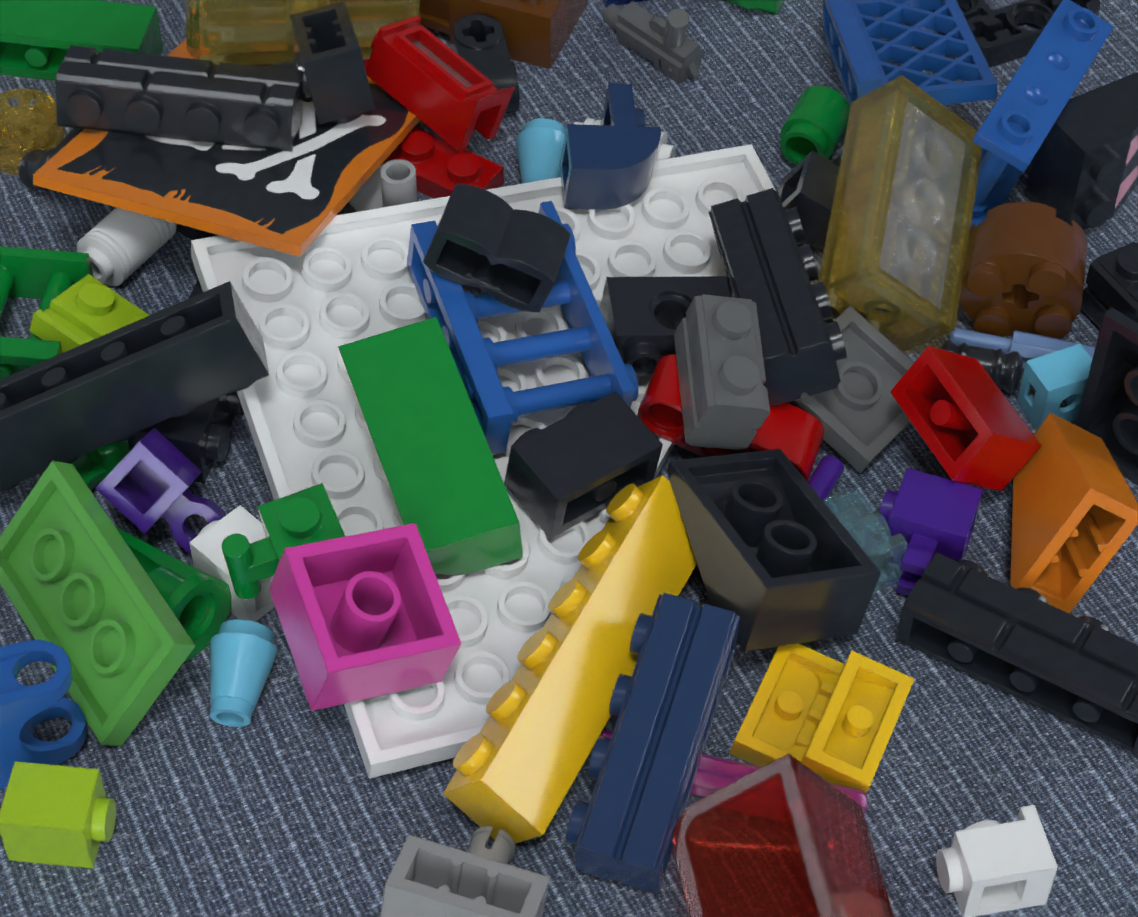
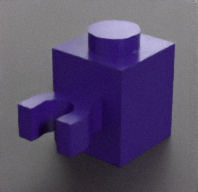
M155 428L141 439L95 488L144 534L162 516L169 523L176 542L188 553L191 552L189 542L198 536L188 527V516L198 514L203 516L208 523L222 519L226 514L212 500L197 497L187 490L202 471Z
M907 467L899 491L886 490L876 526L887 529L882 555L902 561L900 567L902 573L897 583L896 592L909 595L917 581L921 579L924 570L936 552L955 561L964 559L975 527L983 489Z

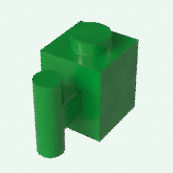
M320 483L257 506L266 538L249 544L246 536L237 533L231 534L223 540L221 548L235 594L241 599H252L261 591L260 580L275 574L284 548L346 536L324 485Z

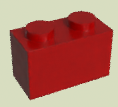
M928 346L890 391L952 481L1002 491L1042 446L976 358Z

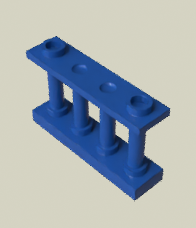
M1062 0L972 140L974 142L934 203L924 222L966 246L967 234L974 222L975 226H977L986 219L987 211L1002 205L1022 172H1025L1114 28L1113 25L1071 0Z
M552 201L541 202L539 214L549 217L562 225L571 236L555 283L542 308L560 305L570 329L495 343L489 337H482L478 327V320L524 311L502 304L487 293L473 295L471 290H463L462 285L451 282L434 273L423 263V260L437 228L436 221L411 224L407 268L427 319L437 317L492 455L506 452L511 425L517 423L518 417L577 406L587 401L593 403L615 391L630 408L632 401H636L638 398L639 389L636 373L631 364L623 363L575 254L576 245L573 231L569 224H562ZM580 352L590 377L513 392L509 386L502 387L497 371L500 367Z

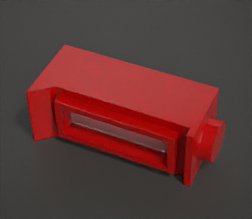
M418 15L379 28V31L372 40V52L365 69L370 79L458 152L466 149L473 129L487 140L495 138L515 87L497 89L493 86L492 81L424 26H419L421 18Z

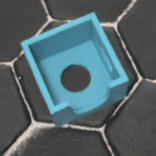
M1081 343L1026 361L1017 403L1036 430H1038L1050 412L1068 422L1077 420L1092 363V358ZM1030 385L1036 390L1034 398L1028 395ZM1065 400L1068 406L1060 408V404Z

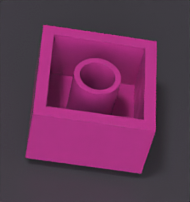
M416 523L284 548L269 591L311 711L439 683L443 680L462 643Z

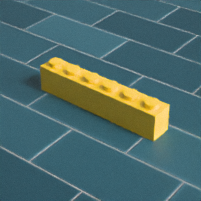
M664 475L639 487L633 483L629 484L611 500L606 509L610 518L602 531L595 534L579 552L578 561L582 564L573 579L566 582L551 598L548 609L552 614L543 629L533 634L520 649L517 659L521 662L520 667L512 680L501 686L489 700L486 706V713L490 716L480 733L469 739L454 758L453 767L457 771L444 790L443 795L480 827L493 826L491 837L495 840L500 829L506 831L512 837L515 844L544 835L611 716L609 714V707L619 675L632 676L639 655L630 653V644L640 613L652 616L659 594L668 593L679 596L697 564L671 483Z

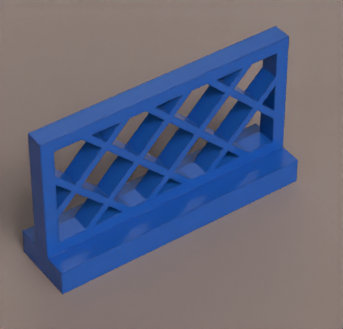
M822 0L823 36L860 133L882 131V112L997 99V82L956 0ZM902 23H907L914 26L909 27L906 25H902ZM938 31L941 33H945L946 35L944 36L933 32ZM882 37V38L890 39L891 41H890V42H887V41H884V40H880L879 38ZM912 46H916V47L924 48V50L921 51V50H917V49H914V48H911V47H912ZM945 55H950V56L958 57V59L955 60V59H951V58L944 57V56H945ZM893 61V62L901 63L902 65H901V66H897V65L889 64L888 62ZM927 70V71H930V72H934V73H936V74H935V75H930V74L923 73V72H921V71ZM960 79L967 82H956L955 80ZM900 86L909 87V88H906V89H898V90H895V89H897V88L900 87Z

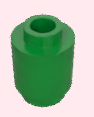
M812 86L801 93L780 131V147L787 160L794 165H798L812 150L826 159L832 155L851 120V108L845 97L836 90L826 86Z

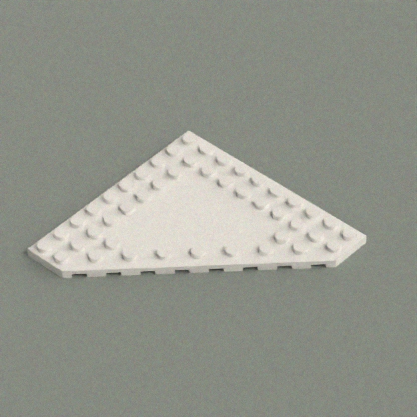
M752 144L657 160L654 163L651 180L646 191L634 202L615 209H564L561 177L493 188L487 191L499 196L513 209L528 210L539 213L541 202H553L562 224H569L573 231L576 245L575 254L600 308L606 277L726 276L709 216L711 206L736 198L743 202L747 195L771 188L775 190ZM450 196L336 215L300 257L220 235L191 240V258L202 291H208L230 281L263 337L269 376L255 381L250 387L237 391L273 499L276 500L323 483L345 536L402 526L404 524L338 346L427 320L424 308L407 268L411 224L435 220L438 225ZM462 285L463 290H471L473 295L486 293L481 287ZM560 305L541 308L540 312L524 311L478 320V327L482 337L491 338L493 343L570 329ZM580 352L500 367L497 371L502 387L509 386L513 392L590 377ZM652 375L637 376L638 398L636 401H632L631 409L636 415ZM576 406L518 417L517 423L511 425L506 452L493 455L503 483L505 481L511 445L528 430L533 428L542 430L565 418ZM659 436L656 437L663 446L654 479L675 446L674 443ZM505 486L520 523L523 557L473 573L460 575L435 573L462 643L443 680L439 683L344 704L369 779L455 758L462 746L473 736L480 733L490 716L486 713V706L489 700L501 686L512 680L520 667L521 662L517 659L520 649L533 634L543 629L552 614L548 609L551 598L566 582L573 579L582 564L578 561L579 552L595 534L602 531L610 518L606 509L550 539Z

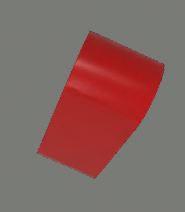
M676 354L663 356L657 362L637 413L640 420L653 434L701 457L781 449L807 482L825 434L822 423L815 416L786 402L776 406L769 404L770 414L762 426L756 428L757 434L745 449L732 450L690 446V444L685 443Z

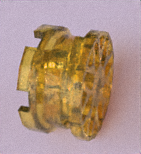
M27 88L8 90L0 94V171L19 175V162L25 154L31 151L55 148L64 138L63 128L58 126L56 102L50 95L40 90ZM16 98L19 105L10 106L8 99ZM35 98H38L33 106L29 105Z

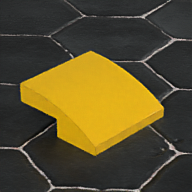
M799 643L778 646L729 754L759 767L859 789L867 793L914 682V678L852 650L846 663L843 664Z

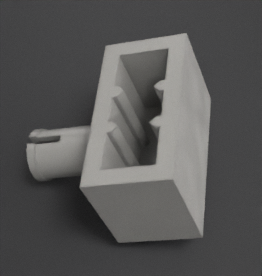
M484 826L475 830L469 841L470 846L467 852L408 835L385 884L380 917H543L550 877L508 865L515 854L516 846L512 837L502 829L499 830L493 847L487 849L486 846L492 834L493 826Z

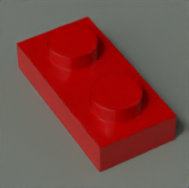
M414 127L383 162L385 164L391 160L401 159L412 163L416 168L417 191L433 199L450 196L455 184L472 185L485 190L499 188L504 184L503 166L466 149L458 152L444 139L418 127Z

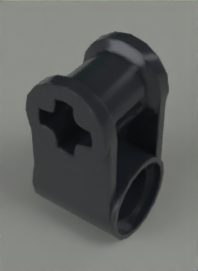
M473 14L463 17L454 26V42L457 54L492 81L493 86L497 89L515 87L505 113L517 112L520 105L518 76L515 64L510 59L500 22L484 14Z

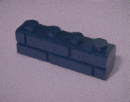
M663 593L662 595L659 594L652 616L640 613L630 644V653L639 655L632 676L619 675L610 702L609 714L618 717L612 737L609 739L599 736L592 752L588 777L596 779L597 782L590 803L580 800L576 802L567 829L566 842L575 844L576 868L582 873L610 881L618 880L623 885L650 893L660 892L738 643L740 616L736 612L708 604L700 606L693 600Z

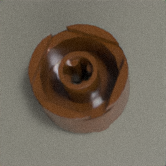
M1011 202L998 205L987 211L986 219L977 226H975L974 222L968 231L959 286V299L966 314L974 321L976 332L1000 337H1013L1014 330L1057 339L1071 331L1072 322L1078 316L1082 307L1088 252L1086 235L1073 219L1072 226L1056 217L1057 209L1036 202Z

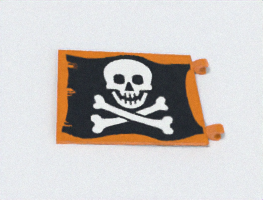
M197 29L167 55L212 61L215 65L225 62L261 67L295 59V55L292 53L260 46L245 40L220 39L218 32L213 34ZM367 76L375 110L362 113L359 118L351 122L334 123L330 121L319 124L312 97L306 98L305 93H303L302 120L292 152L83 129L33 174V185L300 257L418 124L420 119Z

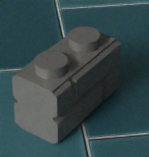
M706 294L695 296L686 311V318H682L674 333L685 443L690 444V446L732 450L745 449L757 434L756 428H760L770 414L768 391L763 386L766 376L757 306L751 299Z

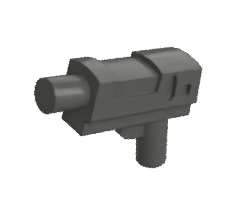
M633 1L623 9L616 4H611L605 9L602 20L616 30L620 45L628 50L632 48L653 62L654 68L678 84L687 78L693 80L700 74L698 68L701 66L702 49L699 48L697 43L686 37L689 15L685 10L679 8L671 10L666 21L659 16H654Z

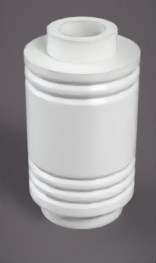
M116 207L78 241L77 252L89 253L95 279L110 286H118L175 235L177 224Z

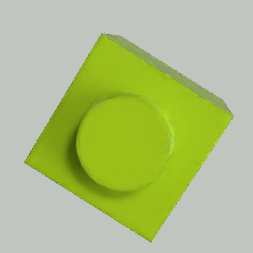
M15 761L0 809V835L9 861L93 869L100 842H109L111 840L116 821V803L114 799L107 798L100 769Z

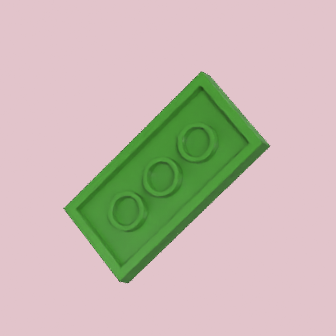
M52 461L0 536V585L34 639L53 642L68 655L73 675L68 693L73 701L79 705L88 725L100 744L122 746L196 645L74 465ZM51 664L54 671L56 672L57 668L53 664Z

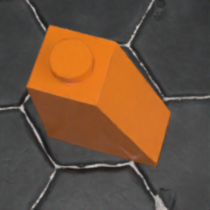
M1050 412L1034 434L1042 446L1013 478L1010 585L1015 589L1021 587L1033 589L1040 593L1047 600L1048 604L1070 614L1138 525V502L1102 438Z

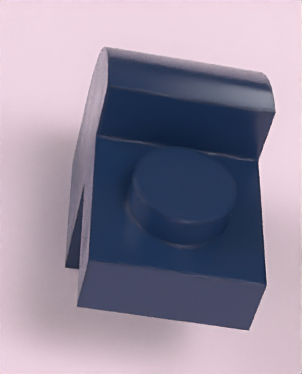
M609 83L600 125L567 124L559 164L564 209L607 210L619 208L637 200L649 186L661 138V127H645L644 110L635 108L632 84Z

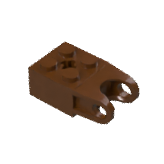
M406 0L404 12L397 13L396 15L404 19L418 15L421 18V25L450 35V44L455 45L454 26L460 19L473 14H484L493 17L500 22L503 28L510 59L551 69L585 10L588 0Z

